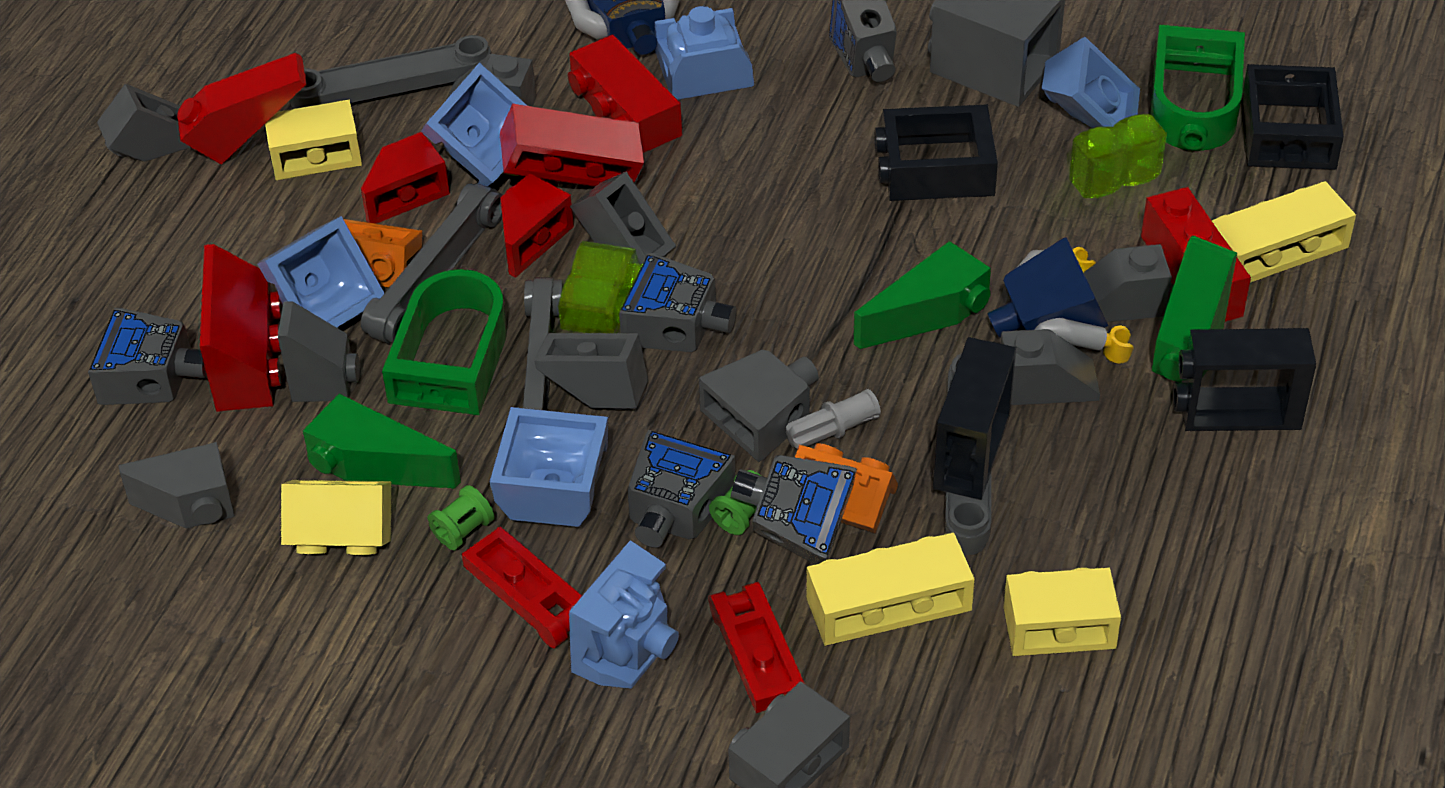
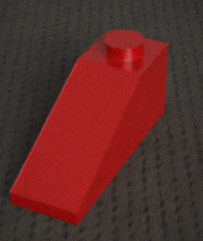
M293 53L204 86L193 98L186 99L177 112L180 141L222 165L306 85L302 56Z

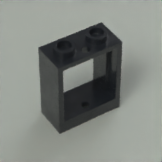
M1247 64L1242 105L1248 166L1337 170L1344 134L1335 67ZM1289 74L1294 75L1292 78H1286L1285 76ZM1259 105L1318 107L1320 124L1260 122Z
M988 104L883 109L882 127H875L874 140L876 154L883 153L884 157H878L879 183H887L889 201L995 196L998 161ZM969 142L971 157L901 160L899 145Z
M1309 328L1190 330L1188 348L1179 352L1178 367L1182 383H1174L1173 387L1175 412H1182L1185 431L1302 430L1316 369V359ZM1280 369L1277 386L1201 387L1203 370Z
M971 337L967 338L937 422L933 489L982 500L1010 417L1017 347Z

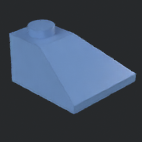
M1083 37L1045 61L1042 89L1050 101L1058 103L1069 115L1126 149L1135 145L1140 88L1086 37Z

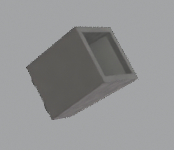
M935 0L929 14L930 20L933 21L932 36L928 44V53L931 54L930 72L1019 107L1043 80L1045 61L1060 52L1065 0Z

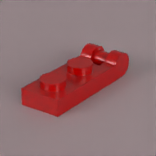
M501 526L462 553L463 566L536 629L541 639L549 647L556 648L568 639L567 632L570 631L569 611L582 595ZM557 604L563 611L554 616L548 610Z
M759 582L744 585L741 592L726 595L723 591L708 596L713 620L720 628L756 713L766 711L774 698L780 694L786 695L800 681L804 683ZM748 611V613H745V614H741V615H738V616L735 615V614H739V613Z

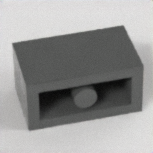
M800 681L786 695L780 694L774 698L769 704L765 715L751 728L745 727L734 736L728 748L729 779L741 788H808L849 748L850 716Z

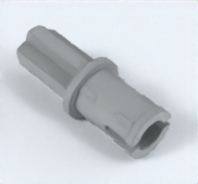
M865 389L861 393L835 404L827 401L823 403L821 410L787 424L785 431L788 441L792 447L798 449L799 444L807 447L833 435L835 438H841L845 435L846 430L869 420L879 418V414H881L880 405L874 393L869 389Z

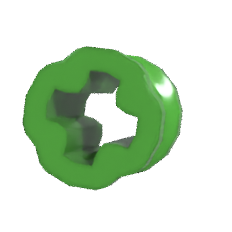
M747 470L748 472L760 475L753 470ZM732 486L724 496H717L711 501L709 512L713 520L723 530L730 534L741 535L749 527V519L756 512L757 506L730 498Z
M466 485L459 491V498L442 511L434 510L427 516L429 527L437 539L450 550L455 551L463 544L462 539L480 524L487 526L494 520V512L489 502L476 488Z

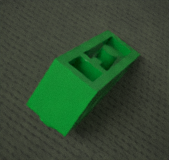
M1191 236L1187 243L1156 339L1152 372L1162 375L1169 380L1182 383L1178 367L1179 352L1188 348L1190 330L1224 329L1237 252L1196 236ZM1203 370V376H1202V378L1204 377V375L1206 374V372H1207L1208 370Z
M948 241L854 312V345L859 349L959 324L973 312L981 311L988 303L991 295V268Z
M338 394L303 430L308 460L314 468L324 474L331 473L345 481H391V485L455 489L461 483L455 449L341 394Z

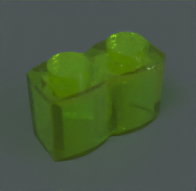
M1149 114L1124 118L1113 127H1095L1086 130L1073 139L1069 179L1083 198L1103 197L1114 193L1123 185L1133 186L1152 181L1162 171L1167 133L1155 118Z
M587 241L581 242L573 261L571 274L566 279L558 305L561 329L585 333H618L620 327L619 312L643 265L637 263L636 249Z

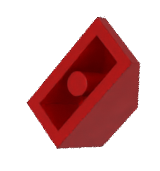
M422 132L381 148L361 187L366 221L377 224L450 194L446 163Z
M531 173L515 186L510 187L500 198L509 275L515 278L574 227L572 209L570 208L572 205L571 195Z

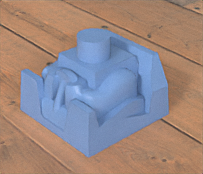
M699 6L693 8L687 16H682L677 23L675 18L655 21L654 34L658 41L655 53L668 90L677 100L754 86L752 63L748 53L742 46L735 26L732 8L713 11L709 7Z
M479 62L427 121L421 132L434 144L442 142L445 150L479 179L478 184L489 186L503 172L500 130L512 103L526 104Z
M342 216L312 230L257 264L267 282L275 284L282 304L283 302L293 301L336 328L363 312L368 302L373 298L380 299L384 295L382 287Z
M510 408L490 478L494 501L510 520L579 527L590 512L594 497L595 479L603 451H607L608 417Z
M631 540L569 611L571 672L598 685L630 689L633 688L657 657L664 660L671 654L679 638V632L667 624V605L662 596L660 584L655 581L666 569V564Z

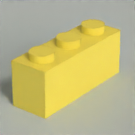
M1324 181L1306 188H1300L1292 193L1269 201L1260 202L1249 208L1228 215H1222L1212 220V222L1232 251L1237 252V258L1251 276V283L1349 248L1356 214L1331 186Z
M953 532L936 537L928 536L915 542L889 548H876L868 553L838 560L829 559L820 564L808 566L807 601L824 646L972 611L975 579Z

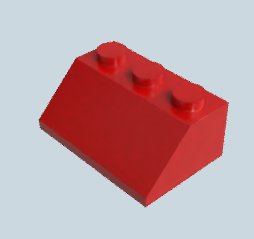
M215 244L204 245L200 350L216 412L274 406V387L282 386L279 358H274L276 352H281L277 337L279 324H275V319H281L283 307L278 292H272L271 283L267 282L260 268Z

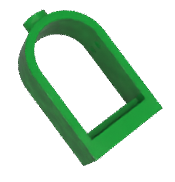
M1159 24L1154 61L1150 124L1154 133L1161 140L1180 149L1204 151L1220 147L1233 137L1237 127L1242 98L1245 32ZM1164 69L1230 75L1229 103L1218 110L1210 112H1194L1176 106L1166 97L1163 90Z
M460 269L435 274L419 284L409 300L382 370L387 402L389 404L480 416L507 337L503 295L500 287L494 280L474 270ZM466 308L481 311L489 316L471 368L414 361L426 327L438 315L450 310Z

